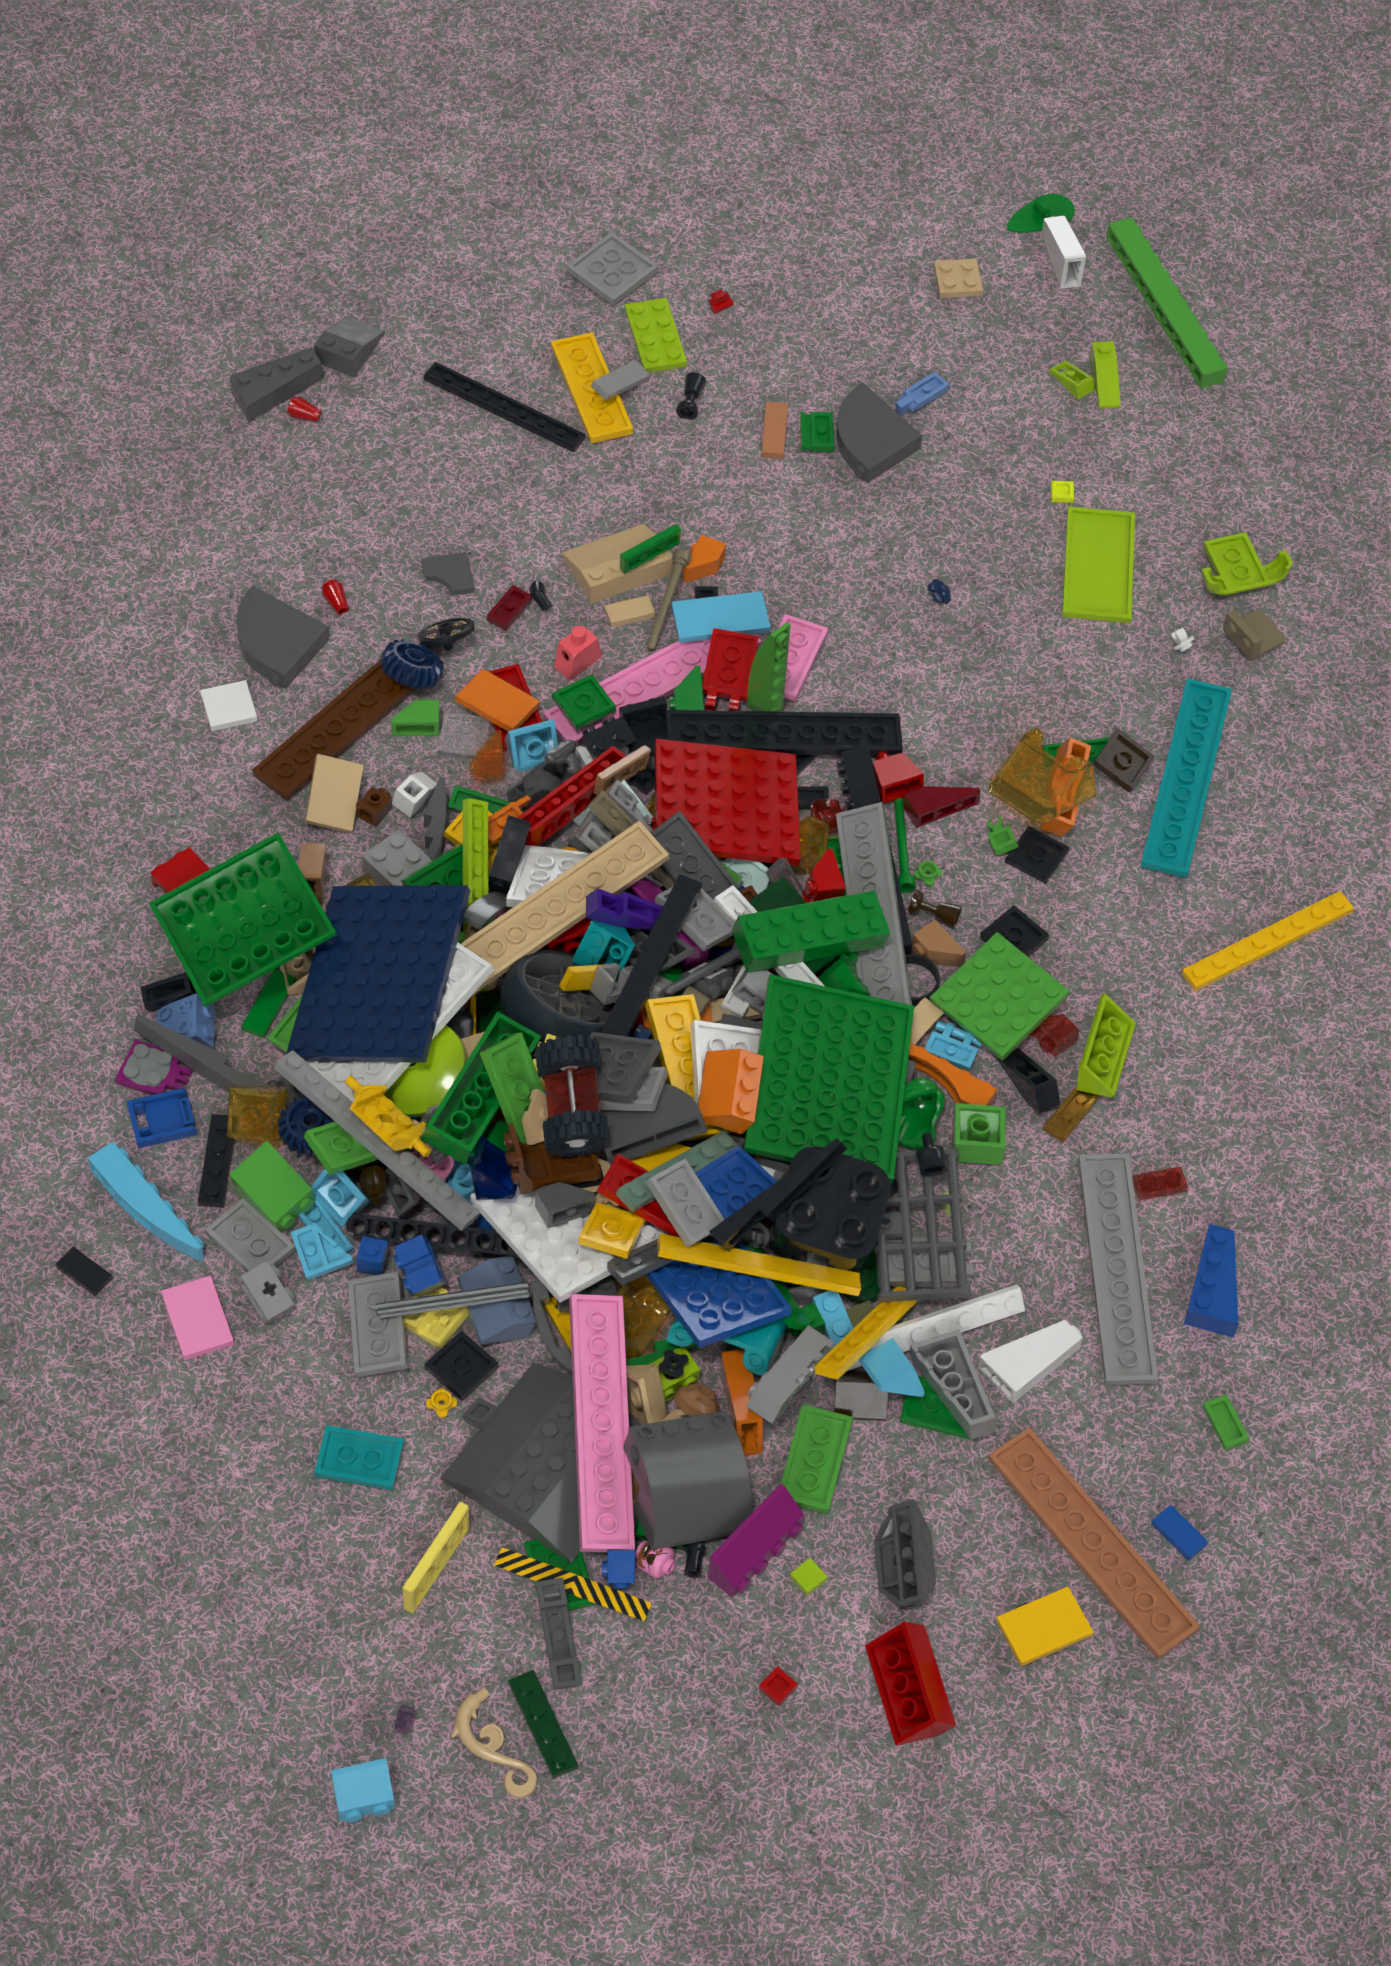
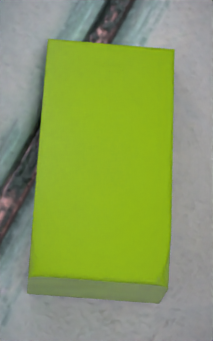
M1066 360L1049 369V372L1078 400L1095 390L1094 378Z

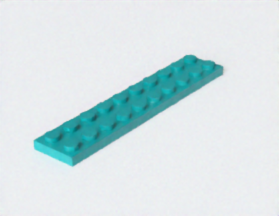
M1187 678L1140 867L1187 878L1232 693L1231 688Z

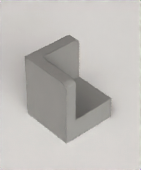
M617 963L597 966L590 991L603 1005L616 1003L622 991V988L616 983L620 967Z

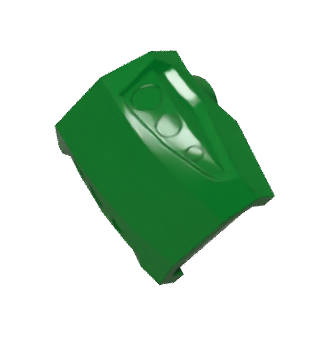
M844 953L838 961L818 977L826 987L867 996L871 995L868 987L858 977L857 970L851 964L848 955Z

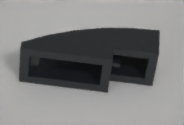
M186 972L140 987L146 1010H159L172 1002L197 993Z

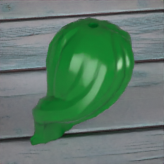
M919 1077L905 1085L899 1145L908 1148L924 1147L922 1140L924 1133L932 1134L934 1144L936 1140V1124L945 1106V1095L934 1081L925 1077Z

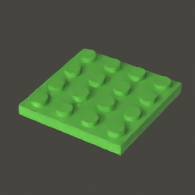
M996 932L930 996V1001L1003 1061L1070 995V991Z

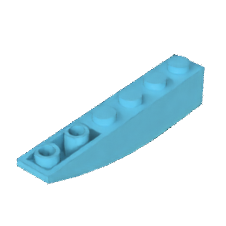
M111 1142L88 1157L91 1172L131 1217L175 1249L198 1261L204 1259V1244L197 1235L193 1236L188 1231L189 1227L182 1217L179 1219L176 1217L169 1201H163L160 1198L157 1187L152 1182L148 1183L144 1179L143 1171L138 1165L133 1166L124 1148L121 1147L119 1149L114 1142Z

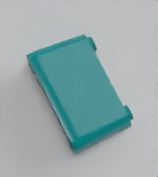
M676 1317L669 1330L666 1342L682 1347L688 1346L693 1342V1339ZM781 1318L721 1341L745 1349L743 1356L744 1366L750 1372L763 1376L778 1358L788 1326Z

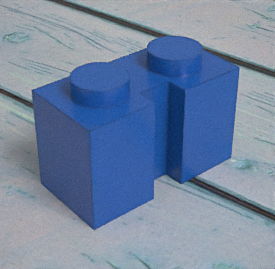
M421 1234L394 1247L396 1255H394L395 1263L399 1270L404 1268L406 1278L403 1279L408 1293L421 1297L447 1285L430 1241L426 1236Z

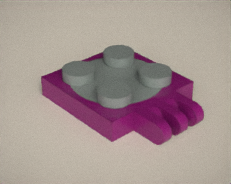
M135 1039L115 1078V1083L139 1092L154 1095L163 1093L166 1089L176 1090L185 1088L183 1085H187L189 1081L187 1077H191L193 1071L187 1067L180 1066L178 1059L160 1047Z

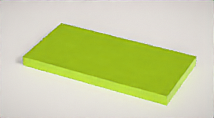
M1068 506L1062 617L1131 623L1135 512Z

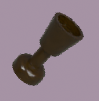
M915 890L908 913L917 914L922 909L935 914L936 919L955 928L962 905L943 902L937 905L925 901L923 892Z

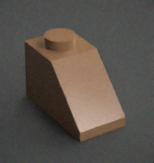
M936 920L921 928L912 936V951L915 955L926 957L938 965L961 967L965 963V950Z

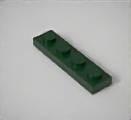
M534 1670L508 1680V1685L552 1779L578 1769L577 1761Z

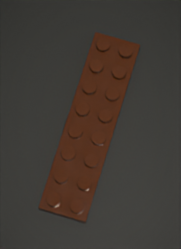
M380 659L253 768V776L288 801L312 780L317 754L333 758L339 757L415 691L417 687L414 689L407 685L404 687V684L396 683L395 679H390L389 674L383 672L384 669L381 667L382 662Z

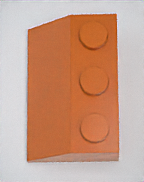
M741 1048L707 1051L705 1053L698 1107L705 1123L739 1134H743L754 1123L764 1056Z

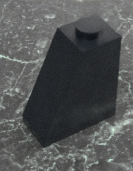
M508 815L488 877V888L495 892L508 894L525 846L531 822Z

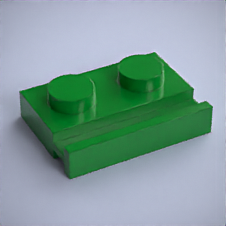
M800 412L801 452H805V449L811 450V452H833V412H810V414Z

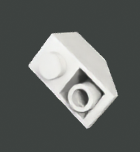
M423 772L411 774L396 789L392 804L411 818L431 798L437 783Z

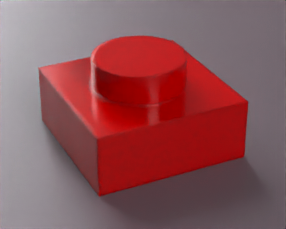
M777 1666L761 1682L759 1690L780 1706L797 1689L798 1683Z

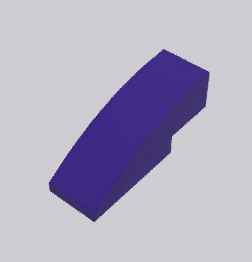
M597 888L586 896V918L626 928L652 930L663 906L624 891L617 896Z

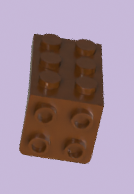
M513 1123L507 1124L508 1133H504L506 1148H509V1150L505 1151L507 1165L513 1167V1169H510L513 1185L518 1184L520 1194L534 1192L543 1186L557 1182L570 1185L601 1179V1170L595 1151L594 1154H583L581 1157H578V1155H573V1157H567V1155L558 1157L557 1154L551 1155L550 1152H546L544 1143L527 1145L518 1141Z

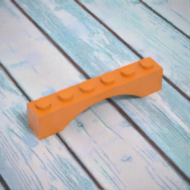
M910 1042L908 1060L916 1062V1070L927 1074L944 1087L955 1103L992 1106L997 1089L989 1082L979 1080L968 1071L959 1069L950 1064L946 1059L939 1058L929 1053L924 1047L916 1046Z

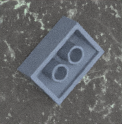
M513 1256L488 1259L459 1275L457 1278L461 1291L522 1282ZM528 1297L467 1306L480 1345L526 1338L536 1323Z

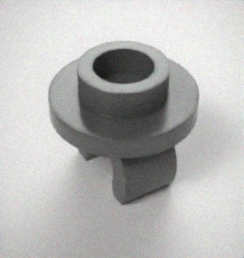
M758 1222L744 1236V1241H747L754 1248L766 1246L770 1241L769 1228L764 1223Z

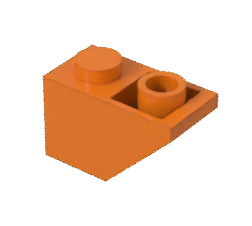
M701 535L697 543L694 542L691 546L690 553L692 557L690 563L686 565V568L682 569V572H684L683 581L691 582L716 574L726 556V543Z

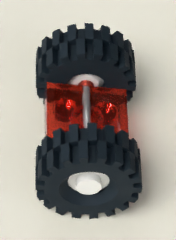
M566 1035L567 1037L564 1038L558 1036L554 1040L551 1038L547 1039L546 1043L541 1042L535 1048L537 1074L539 1078L542 1077V1080H545L548 1110L547 1121L543 1122L545 1150L547 1153L550 1152L551 1155L557 1154L558 1157H563L564 1155H567V1157H573V1155L581 1157L583 1154L591 1155L594 1154V1151L600 1152L602 1148L606 1149L610 1144L607 1116L605 1117V1114L601 1113L597 1074L602 1069L599 1042L589 1036L583 1038V1035H577L576 1037Z

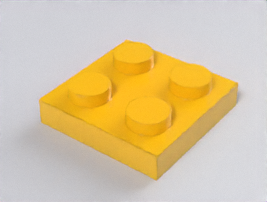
M596 1202L579 1235L578 1244L628 1259L645 1225V1220L634 1213Z

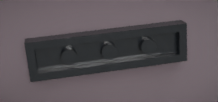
M211 1114L198 1206L224 1208L237 1116Z

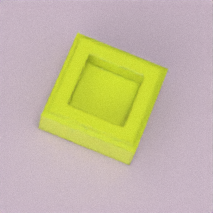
M1051 481V502H1074L1073 481Z

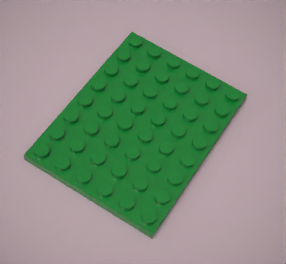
M770 974L767 981L757 1054L764 1056L755 1121L746 1130L744 1151L750 1154L792 1162L794 1156L800 1150L810 1146L825 1147L838 1138L847 1148L843 1154L879 1166L885 1171L890 1184H892L897 1157L914 1006Z

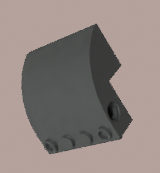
M727 1411L629 1427L623 1449L640 1486L633 1508L652 1550L728 1537L752 1514V1495L748 1467L739 1437Z

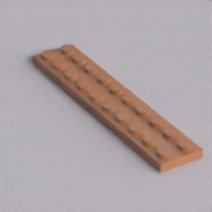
M1030 1427L988 1455L989 1462L1157 1660L1199 1631L1200 1625Z

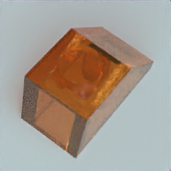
M495 730L474 753L473 760L469 761L470 775H474L475 780L504 778L501 730Z

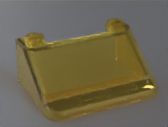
M1038 728L1029 730L1022 736L989 783V791L1031 821L1044 823L1097 795L1092 763L1079 756L1070 757L1066 764L1054 758L1042 749L1041 743L1044 740V735Z

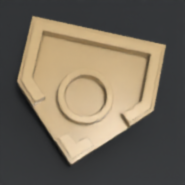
M540 1089L532 1090L528 1111L524 1112L521 1120L527 1145L544 1141L543 1122L547 1121L548 1117L554 1118L555 1114H563L562 1107Z

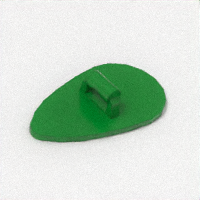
M1060 194L1042 195L1019 209L1010 218L1007 229L1017 233L1042 231L1044 218L1065 216L1069 222L1075 215V207L1072 201Z

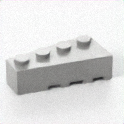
M808 1325L783 1356L774 1363L770 1371H766L759 1382H755L747 1394L750 1396L746 1407L770 1423H773L813 1383L817 1376L814 1366L830 1352L835 1342Z
M958 1329L910 1345L911 1361L928 1381L969 1438L972 1440L996 1432L995 1415L960 1330Z

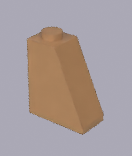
M316 842L301 843L298 867L320 905H323L327 859L326 844Z

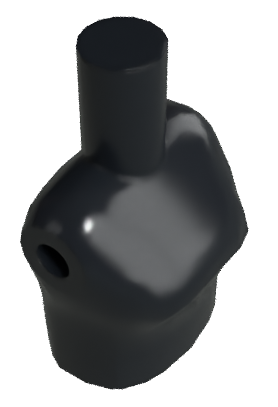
M924 1133L922 1135L924 1147L916 1150L920 1174L926 1177L941 1175L947 1170L944 1148L942 1145L933 1144L931 1133Z

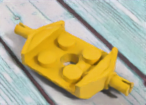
M352 1075L346 1078L344 1083L355 1092L353 1095L355 1098L349 1109L394 1151L415 1148L424 1158L431 1153L432 1149L420 1138L426 1123L423 1121L418 1125L414 1124L390 1099L385 1097L384 1094L388 1088L386 1085L364 1086Z

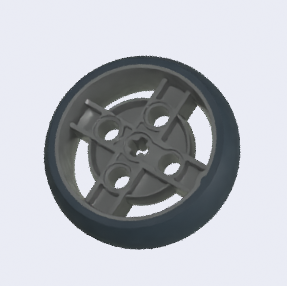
M555 950L536 951L519 959L504 977L501 987V1005L504 1015L542 1036L540 1042H545L547 1033L557 1037L561 1036L562 1038L567 1037L566 1035H572V1037L583 1035V1038L590 1036L591 1032L601 1033L615 1003L603 1005L590 990L563 991L560 988V982L568 967L579 966L572 961L573 954Z

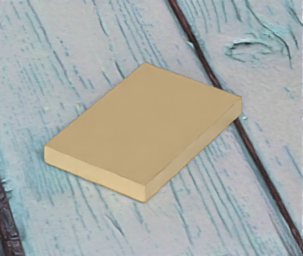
M317 754L304 823L351 833L353 831L363 764Z

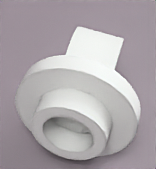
M1183 628L1170 634L1172 639L1178 644L1173 647L1174 650L1180 649L1183 652L1193 646L1191 641L1195 638L1193 636L1188 638Z

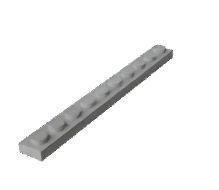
M292 1050L275 1063L274 1069L457 1228L462 1231L478 1218L480 1212L407 1148L394 1151L349 1109L352 1101Z

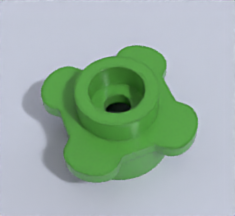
M923 861L919 869L914 871L913 875L915 879L924 881L925 885L932 886L935 883V879L942 875V870L932 861Z

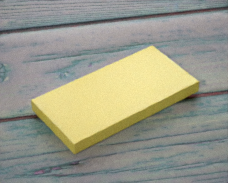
M459 1502L403 1586L404 1609L410 1613L416 1611L469 1531V1508L463 1502Z

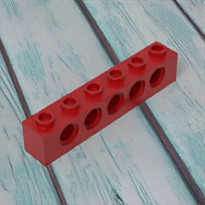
M614 746L610 747L517 818L531 822L525 845L539 846L588 808L587 806L597 796L593 793L597 774L627 755Z

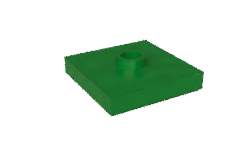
M592 674L552 693V699L576 731L616 712V705Z

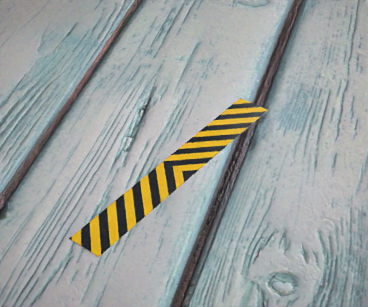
M501 1547L493 1565L536 1582L563 1577L566 1593L641 1621H645L652 1605L649 1601Z

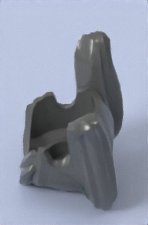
M566 740L550 750L544 757L545 761L535 766L528 774L523 776L522 781L538 769H541L560 778V783L562 784L580 771L583 767L575 754V741Z

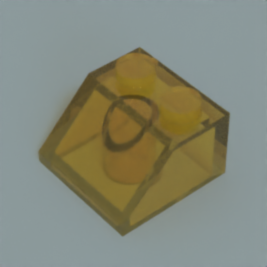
M271 1086L229 1087L227 1137L259 1142L267 1140L269 1143L282 1140L278 1132V1118H281V1110L286 1109L288 1089Z

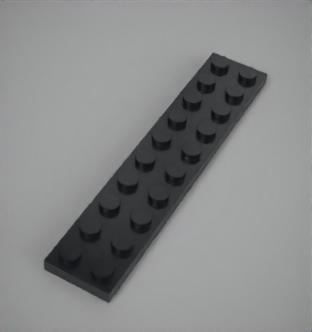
M666 710L665 715L666 739L673 741L796 755H841V751L869 748L871 756H877L880 752H887L890 756L903 752L899 713Z

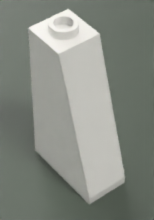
M1065 216L1044 218L1042 235L1060 289L1081 286L1086 255Z
M1063 1320L983 1353L979 1358L977 1368L1014 1403L1078 1351L1083 1337L1077 1327Z

